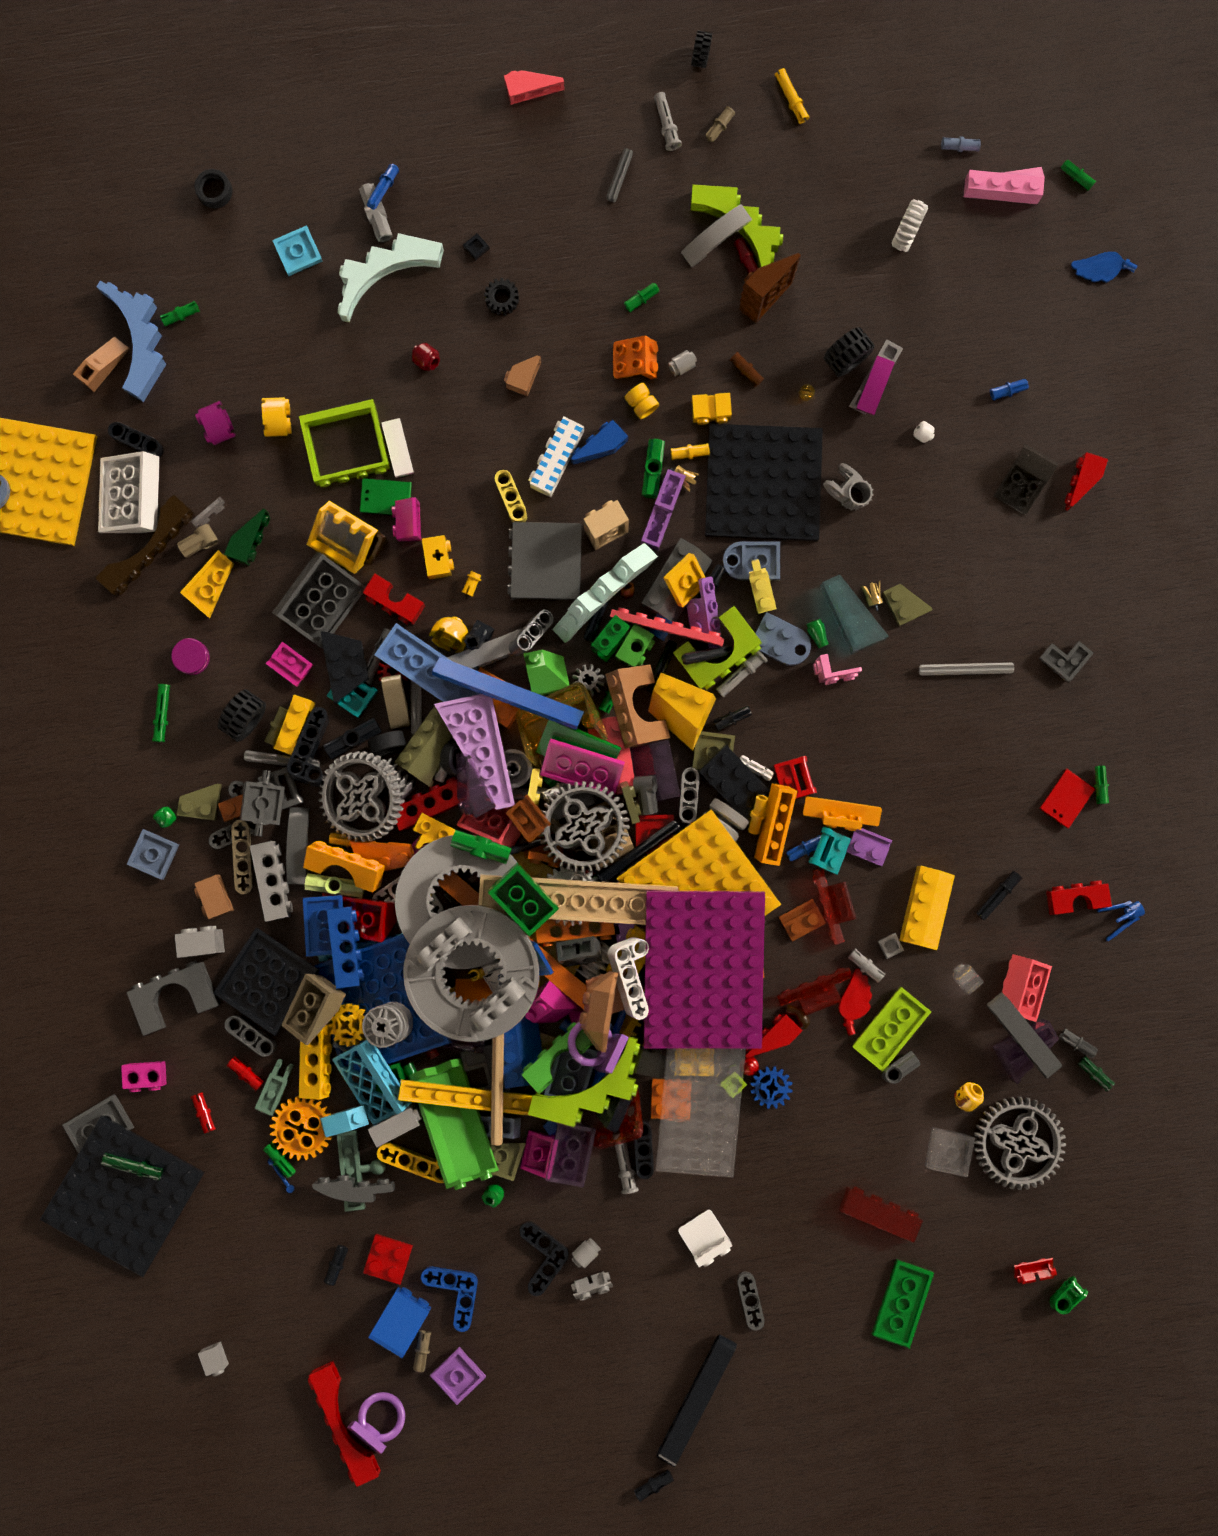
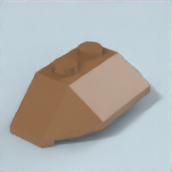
M608 971L587 987V991L583 994L584 1010L581 1012L579 1019L582 1030L594 1047L605 1053L618 973Z

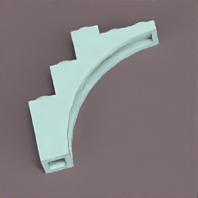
M398 233L397 240H393L392 251L372 246L371 251L367 252L366 264L345 259L344 265H341L339 276H341L344 283L342 289L343 301L338 305V314L341 320L350 322L354 308L362 295L382 277L409 267L428 266L440 268L444 251L442 243Z
M644 543L622 557L611 571L601 576L590 590L579 596L567 609V613L552 630L565 643L568 642L609 599L646 570L658 556Z

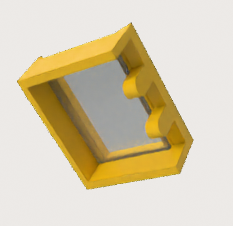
M328 501L317 513L307 545L355 574L364 566V561L378 530L331 501Z

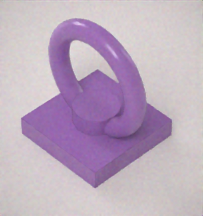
M578 1022L571 1029L568 1036V1049L571 1056L583 1066H594V1070L600 1073L612 1074L629 1037L624 1034H612L609 1029L606 1053L598 1050V1057L588 1059L580 1055L576 1048V1037L582 1030L581 1024Z
M387 1392L375 1393L362 1403L358 1413V1422L352 1421L347 1429L374 1452L382 1454L386 1448L382 1442L394 1439L404 1426L405 1410L403 1404L393 1394ZM381 1400L390 1402L397 1411L396 1425L390 1432L380 1434L373 1426L366 1422V1413L369 1407Z

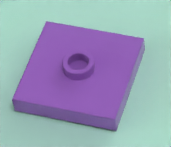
M458 1347L430 1374V1377L458 1405L486 1378V1375Z

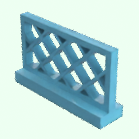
M366 1039L332 1059L360 1105H364L366 1115L373 1125L394 1114L397 1115L403 1112L412 1104L409 1101L398 1100L400 1083L378 1048L370 1044ZM355 1051L358 1052L362 1060L354 1057ZM340 1059L348 1060L349 1067L344 1066ZM354 1063L361 1066L360 1072L353 1069ZM365 1068H368L372 1077L365 1074ZM352 1075L359 1077V1084L353 1081ZM364 1080L371 1082V1089L363 1086ZM376 1084L379 1086L383 1094L375 1091ZM362 1092L370 1094L369 1100L363 1097ZM374 1096L382 1099L381 1105L374 1103ZM386 1101L389 1102L393 1110L385 1107ZM373 1108L380 1110V1117L377 1118L375 1116Z

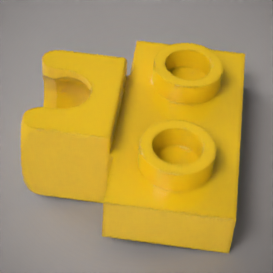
M421 812L413 828L414 831L421 834L415 844V848L420 849L425 843L429 844L442 837L454 835L455 829Z

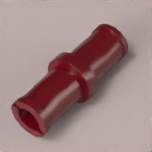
M739 238L734 242V246L740 255L739 260L744 264L748 274L750 272L754 273L758 269L754 260V254L749 250L745 238Z

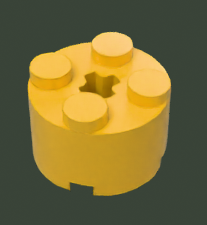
M285 397L262 398L263 425H265V437L288 436V434H292L290 418H287V415H291L289 399H285Z

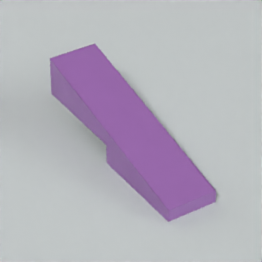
M667 470L642 537L641 545L646 543L649 548L659 551L685 480V475Z

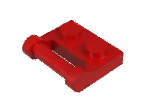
M806 756L773 765L778 784L795 789L797 791L796 798L817 793L816 787H813L806 764L808 761ZM799 764L806 790L801 791L794 765Z

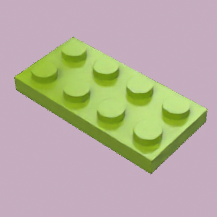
M899 987L852 1047L883 1072L929 1016L931 1011L905 989Z

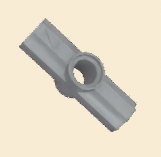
M374 183L364 184L359 188L376 239L378 242L389 241L393 235L386 219L387 215L382 201L374 210L367 206V202L376 187Z

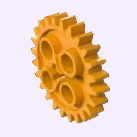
M296 1096L295 1102L290 1098L287 1100L288 1106L282 1103L281 1108L283 1110H275L278 1116L271 1118L276 1123L270 1125L271 1128L275 1129L270 1135L276 1136V1139L272 1141L273 1143L279 1142L277 1150L284 1149L282 1155L289 1152L290 1159L297 1155V1160L299 1161L302 1155H304L305 1160H308L309 1154L313 1158L317 1156L316 1150L319 1153L323 1152L321 1146L328 1147L329 1144L325 1140H331L333 1137H325L320 1118L331 1115V1113L325 1114L327 1106L321 1109L322 1101L315 1104L314 1099L307 1101V1099L302 1098V1101H300L299 1096ZM294 1110L300 1113V1120L293 1119L292 1112ZM311 1117H316L319 1120L318 1127L311 1125ZM286 1121H289L290 1123H292V1124H294V1125H296V1126L287 1125V1124H286ZM304 1124V1128L307 1130L300 1132L301 1128L297 1126ZM286 1129L293 1131V1139L286 1137ZM308 1130L317 1131V1132H318V1135H315L314 1133H312V1132H310V1131H308ZM304 1136L311 1137V1145H306L304 1143Z

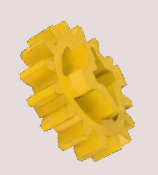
M352 1003L346 1004V1006L341 1005L338 1012L331 1019L333 1022L328 1024V1027L333 1029L329 1033L335 1034L333 1040L339 1041V1045H346V1047L358 1045L360 1041H364L365 1036L362 1023L365 1009H359V1005H353ZM347 1012L353 1013L352 1015H346Z

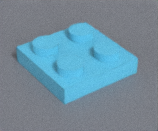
M307 225L272 240L288 276L323 261Z

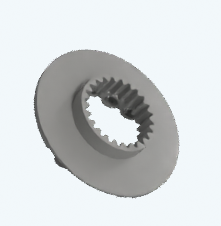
M453 835L432 841L420 849L403 869L395 894V910L398 924L409 944L419 929L428 920L437 915L433 911L435 906L430 905L434 901L431 894L436 893L433 888L434 886L439 887L438 880L444 881L445 874L451 876V871L458 874L459 870L462 869L463 873L470 870L471 875L477 872L478 878H480V874L503 876L517 863L514 857L510 854L507 864H503L488 858L482 859L469 854L470 852L450 846ZM473 941L470 945L465 943L463 946L453 950L444 963L446 964L445 967L454 969L476 968L495 961L494 956L496 953L495 951L490 953L489 946L482 948V943L476 946Z
M465 905L440 912L419 929L406 953L403 978L405 990L413 1009L430 1028L451 1039L477 1042L502 1035L523 1019L533 1004L538 990L539 963L531 940L513 919L492 908ZM474 941L476 946L482 943V948L489 946L490 953L495 951L494 958H500L498 966H503L500 970V973L503 975L499 978L501 983L497 985V989L486 999L482 998L480 1001L475 999L471 1003L470 999L464 1002L462 996L456 998V992H449L451 987L445 986L447 979L442 978V976L446 972L442 969L446 966L444 962L449 958L448 955L453 950L463 946L465 943L470 945Z

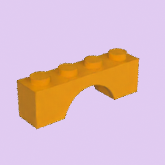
M315 841L307 847L303 868L321 874L331 865H338L349 871L354 879L355 887L372 893L381 887L385 865L379 864L378 861L362 858L361 855L345 852L339 847L328 846L322 841Z

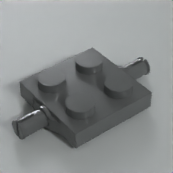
M263 770L261 782L245 781L240 820L256 824L254 836L262 837L263 825H280L285 787L269 783L271 771Z

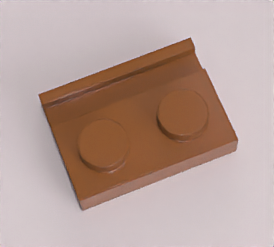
M527 794L522 801H518L506 812L524 838L530 843L547 826L551 825L539 807Z
M813 899L779 916L792 942L826 924Z

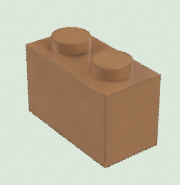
M214 875L195 883L196 888H194L197 898L202 901L203 906H201V910L205 917L215 919L234 911L221 875Z

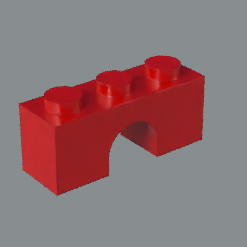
M374 574L363 591V594L366 596L365 600L373 605L378 603L383 606L382 610L389 615H392V613L398 615V620L402 623L414 625L425 608V604L408 593L400 602L390 601L389 593L393 585L377 574Z
M1101 880L1091 881L1090 886H1083L1082 883L1071 884L1069 889H1064L1063 886L1052 887V891L1046 892L1050 915L1074 912L1073 901L1077 896H1082L1086 900L1088 909L1112 907L1108 883L1102 884Z

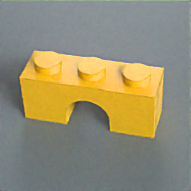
M293 695L274 749L292 755L309 714L315 707V702Z

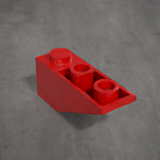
M1087 452L1078 458L1075 468H1078L1077 473L1073 475L1070 482L1072 489L1065 498L1064 503L1067 504L1065 510L1068 511L1103 477L1108 459Z
M779 1013L771 1021L773 1025L769 1029L765 1027L762 1030V1049L745 1048L746 1052L744 1055L749 1058L787 1046L803 1030L787 1014L783 1013L781 1015Z

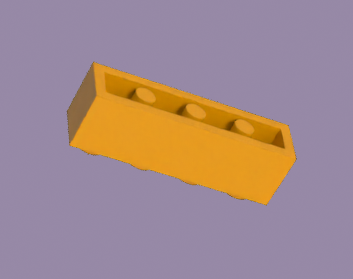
M771 784L765 809L766 816L762 822L754 858L761 863L780 866L797 791L789 786Z

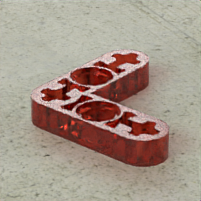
M637 1090L636 1096H633V1101H631L628 1107L629 1109L631 1106H634L635 1111L631 1116H628L627 1110L619 1128V1137L614 1140L613 1131L605 1127L593 1131L590 1135V1144L592 1146L604 1149L636 1140L642 1136L643 1122L639 1090Z

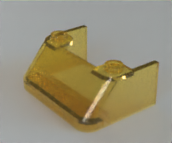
M573 683L546 696L557 702L584 711L581 719L583 725L588 729L595 728L604 740L608 739L601 715L587 688L582 683ZM520 709L516 714V720L526 757L537 769L541 770L542 765L539 753H536L548 719Z

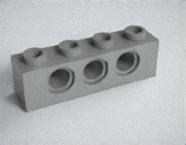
M276 841L251 845L250 850L265 922L291 917L293 906L287 897L289 886L287 882H284L283 878L285 867L283 863H280L279 856L282 855L280 845L276 844ZM267 857H271L273 860L271 867L265 866L264 861ZM272 875L277 879V883L274 886H270L268 883V879ZM276 894L281 898L278 905H274L272 902V898Z

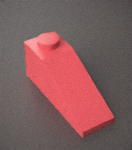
M511 71L504 75L505 86L511 105L564 90V80L561 77L528 71Z

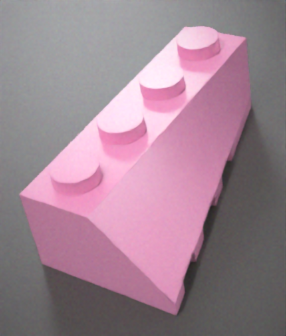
M1042 167L1002 173L969 170L965 178L963 197L1038 204L1044 190L1045 177Z

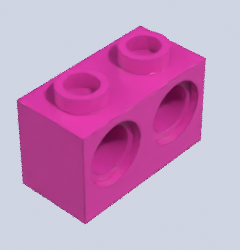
M165 1061L121 1065L122 1088L129 1089V1092L141 1091V1088L148 1087L149 1091L160 1090V1086L167 1084ZM152 1071L157 1073V1081H153L150 1078ZM132 1073L138 1075L137 1083L131 1080Z

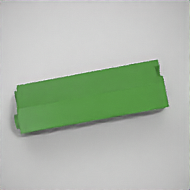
M461 1058L449 1060L438 1066L425 1068L409 1075L411 1081L471 1088ZM418 1103L446 1189L452 1187L455 1190L464 1188L467 1182L481 1178V1181L493 1177L492 1173L499 1171L479 1110Z

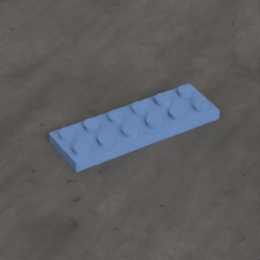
M397 623L374 654L443 702L480 694L433 676L432 670L439 657L447 660L450 659Z

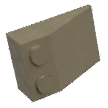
M305 974L282 1026L302 1043L309 1045L338 1012L346 994L339 988L336 989V986L322 975Z

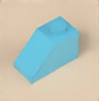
M364 1105L355 1106L320 1118L325 1137L369 1125Z

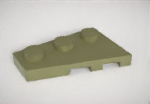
M504 1143L498 1146L490 1144L499 1171L492 1173V1175L514 1181L525 1143Z

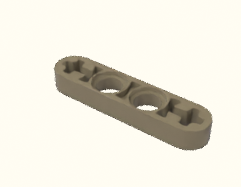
M237 819L231 827L234 887L238 893L247 894L253 888L250 824L248 821ZM239 823H242V826H246V829L242 831V837L247 836V839H236V836H240V831L236 829ZM238 842L246 843L247 850L245 852L237 850L236 845ZM238 862H247L248 869L240 871L237 867ZM249 874V877H245V883L249 884V886L243 890L239 886L242 883V876L238 877V875Z

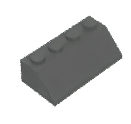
M680 538L644 598L641 607L655 615L659 614L671 622H677L686 605L684 607L677 605L663 577L688 553L695 555L704 575L712 560L698 547Z

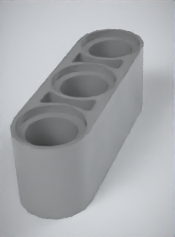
M695 768L685 769L681 776L679 819L684 824L692 823L697 816L699 773ZM693 772L696 777L695 781L688 782L685 779V774ZM686 791L693 792L694 799L692 801L684 799ZM690 810L693 813V818L688 821L682 817L683 811Z

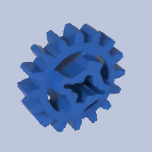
M765 1066L764 1072L758 1069L759 1076L753 1075L755 1082H750V1085L754 1086V1089L750 1090V1092L756 1093L753 1099L755 1101L760 1099V1106L766 1103L767 1109L770 1108L771 1104H773L775 1109L778 1107L777 1103L785 1105L784 1098L789 1100L790 1098L787 1093L793 1091L788 1088V1086L792 1085L791 1081H787L789 1075H782L783 1069L777 1072L776 1066H773L772 1070ZM769 1075L768 1079L760 1081L764 1076ZM777 1076L782 1079L784 1085L778 1084ZM773 1081V1085L776 1087V1089H772V1091L770 1092L769 1089L766 1087L767 1085H771V1082ZM759 1089L765 1091L766 1098H763L760 1095ZM778 1093H782V1095L779 1098L774 1100V1096H776Z

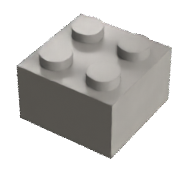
M216 926L200 927L198 932L197 928L180 930L181 934H175L177 958L225 952L223 930L216 929Z

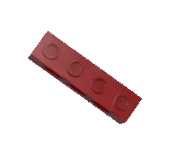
M457 777L450 778L446 781V785L441 787L439 784L428 789V793L424 795L422 793L411 796L412 800L400 804L404 809L403 811H398L402 815L397 819L399 831L402 832L415 826L421 812L433 818L470 801L471 798L461 778L457 779ZM444 791H452L453 796L450 800L443 799ZM428 798L435 800L434 807H426L425 802ZM409 807H417L418 811L415 816H409Z

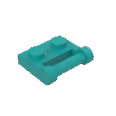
M365 683L358 686L359 689L367 694L365 698H362L353 691L337 703L357 718L361 716L378 692L375 687L371 688ZM330 690L327 697L333 700L332 691Z
M823 827L821 838L809 863L838 875L851 839L832 829ZM829 836H830L829 842H828L827 847H826V849H825L826 843H827L828 838H829Z

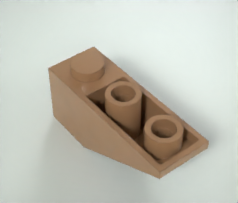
M113 337L87 357L73 375L95 392L130 348L116 337Z

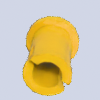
M471 571L470 574H467L469 577L462 592L473 597L478 582L481 581V575Z

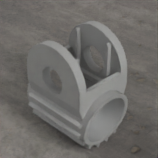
M841 463L838 466V472L846 478L845 481L839 486L833 480H826L823 485L828 493L840 501L846 509L848 508L850 511L858 510L872 501L871 498L874 495L872 491L874 489L853 468ZM852 487L861 491L863 496L861 503H857L852 499Z

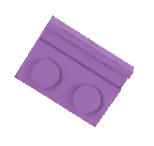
M863 828L861 830L856 829L852 834L847 853L883 866L892 840Z

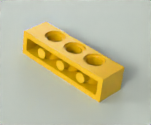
M331 1020L317 1034L318 1042L316 1037L309 1045H305L300 1041L299 1098L320 1100L329 1097L331 1091L330 1054L332 1052L330 1044L331 1034L329 1032L332 1031V1027H328V1024H331Z

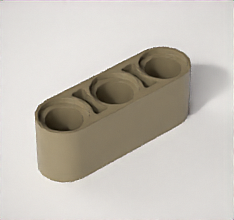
M401 674L381 677L390 728L409 727L410 716Z

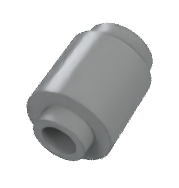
M685 350L673 357L668 366L674 376L682 375L696 367L695 362H697V359L692 351L689 353L688 350Z
M591 1238L587 1241L584 1240L572 1253V1261L579 1268L581 1266L586 1268L599 1255L598 1252L601 1249Z

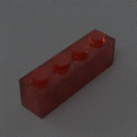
M854 1186L853 1189L847 1187L839 1206V1210L842 1213L913 1243L915 1242L923 1222L918 1217L919 1213L910 1209L907 1212L901 1210L900 1205L891 1201L889 1204L882 1202L883 1198L872 1194L870 1197L864 1194V1190Z

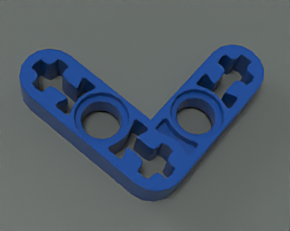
M433 1266L426 1267L421 1274L422 1283L431 1287L458 1291L453 1325L459 1332L467 1331L470 1328L478 1285L476 1275L465 1271ZM429 1271L432 1272L433 1276H439V1272L442 1273L440 1283H437L439 1278H432L431 1281H428V1277L425 1275ZM452 1274L455 1282L450 1285L446 1284L444 1276ZM458 1275L462 1276L461 1280L466 1281L467 1278H471V1281L474 1282V1284H471L470 1287H466V1283L460 1282V1286H456L459 1280ZM468 1297L471 1300V1305L463 1307L460 1304V1299ZM462 1312H470V1314H465V1321L468 1323H465L464 1327L460 1326V1322H457V1320L461 1319Z

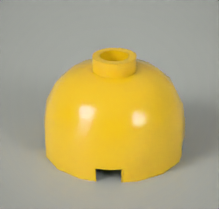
M444 617L434 624L429 636H433V643L446 651H450V648L456 649L455 653H460L465 649L466 643L464 640L469 633L460 618Z

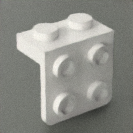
M709 1209L678 1229L679 1234L694 1256L698 1267L710 1265L714 1261L713 1258L719 1254L720 1256L727 1254L730 1251V1247H732L730 1239L713 1212Z

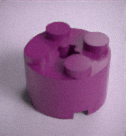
M221 401L198 409V413L195 414L199 425L204 426L205 432L203 434L206 441L213 443V445L236 437L235 433H231L234 427L227 411L220 408L223 405Z

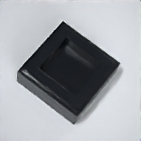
M478 233L463 244L464 249L475 261L490 249Z

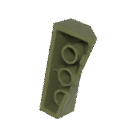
M435 706L395 760L396 764L430 788L434 782L432 779L435 772L438 773L441 767L439 765L441 750L450 739H453L451 732Z

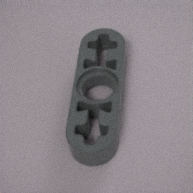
M745 1271L738 1275L737 1284L747 1325L750 1329L757 1331L764 1326V1316L754 1276L750 1272ZM743 1277H747L748 1280L751 1279L749 1288L750 1290L754 1289V1291L742 1293V1291H746L745 1284L741 1283L744 1281ZM748 1296H754L756 1303L753 1306H748L745 1303V1299ZM755 1310L757 1319L761 1318L757 1325L750 1322L753 1320L752 1313H747V1311Z

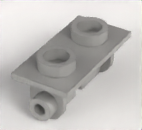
M602 1271L591 1275L593 1281L591 1284H589L588 1277L574 1281L571 1287L573 1292L577 1291V1293L573 1294V1296L582 1301L589 1299L591 1294L609 1292V1288L613 1287L611 1281L608 1282L611 1279L609 1272L605 1273Z

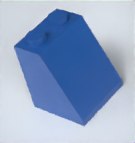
M398 1287L368 1338L403 1358L430 1312L431 1307L428 1306L429 1303L422 1298L417 1299L412 1296L410 1290Z

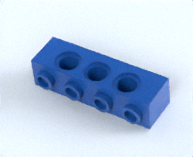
M352 906L328 909L327 917L336 989L360 986L361 981L364 980L363 969H359V961H362L361 949H357L356 943L359 941V931L355 930L354 922H357L356 910H352ZM341 922L348 924V932L343 933L339 930ZM342 942L350 943V952H344L341 949ZM346 961H350L354 966L350 972L343 968V964Z

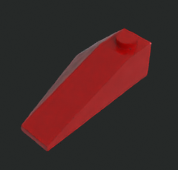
M322 893V896H335V895H337V894ZM343 895V907L352 906V910H356L357 922H354L355 930L359 931L360 937L365 940L384 942L397 922L395 902ZM344 922V926H346L347 929H349L348 924Z

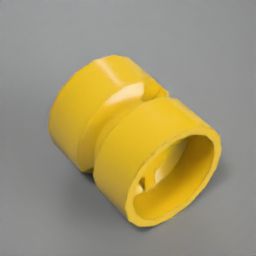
M644 383L638 384L625 395V400L632 407L635 406L634 412L639 419L646 418L660 405L654 396H649V389Z

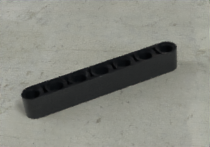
M718 1334L657 1452L656 1457L673 1467L676 1466L736 1350L737 1343Z

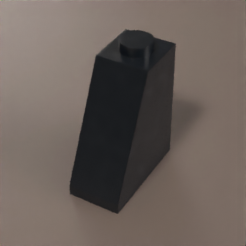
M608 1095V1098H611L608 1110L604 1109L602 1114L594 1113L606 1129L616 1133L621 1126L631 1100Z

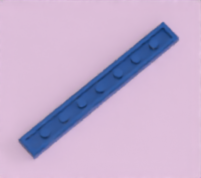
M439 657L432 670L433 676L577 730L584 711Z

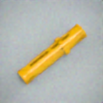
M784 68L778 70L774 76L777 78L789 102L790 110H793L798 123L802 124L806 122L804 118L806 120L810 118L803 106V100L799 98Z

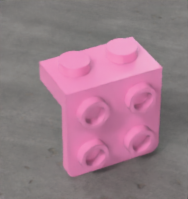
M828 654L820 655L815 660V664H813L814 674L818 675L819 683L825 682V685L837 683L836 681H839V679H844V681L854 680L862 672V668L859 667L832 673Z

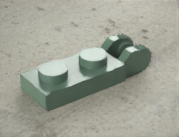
M281 1059L277 1060L273 1071L269 1074L255 1106L256 1110L272 1117L289 1082L288 1078L294 1067L290 1063L283 1077L277 1075L283 1064Z

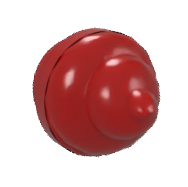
M744 1057L739 1063V1068L744 1075L752 1076L757 1073L759 1064L754 1057Z

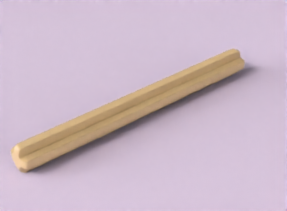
M504 1033L492 1038L491 1145L495 1146L502 1145Z

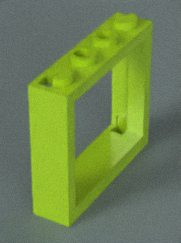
M373 399L299 416L311 472L316 486L327 487L337 481L338 483H345L350 478L357 477L361 479L367 477L368 474H383L386 470L390 469L377 409ZM371 413L382 462L320 476L309 427Z

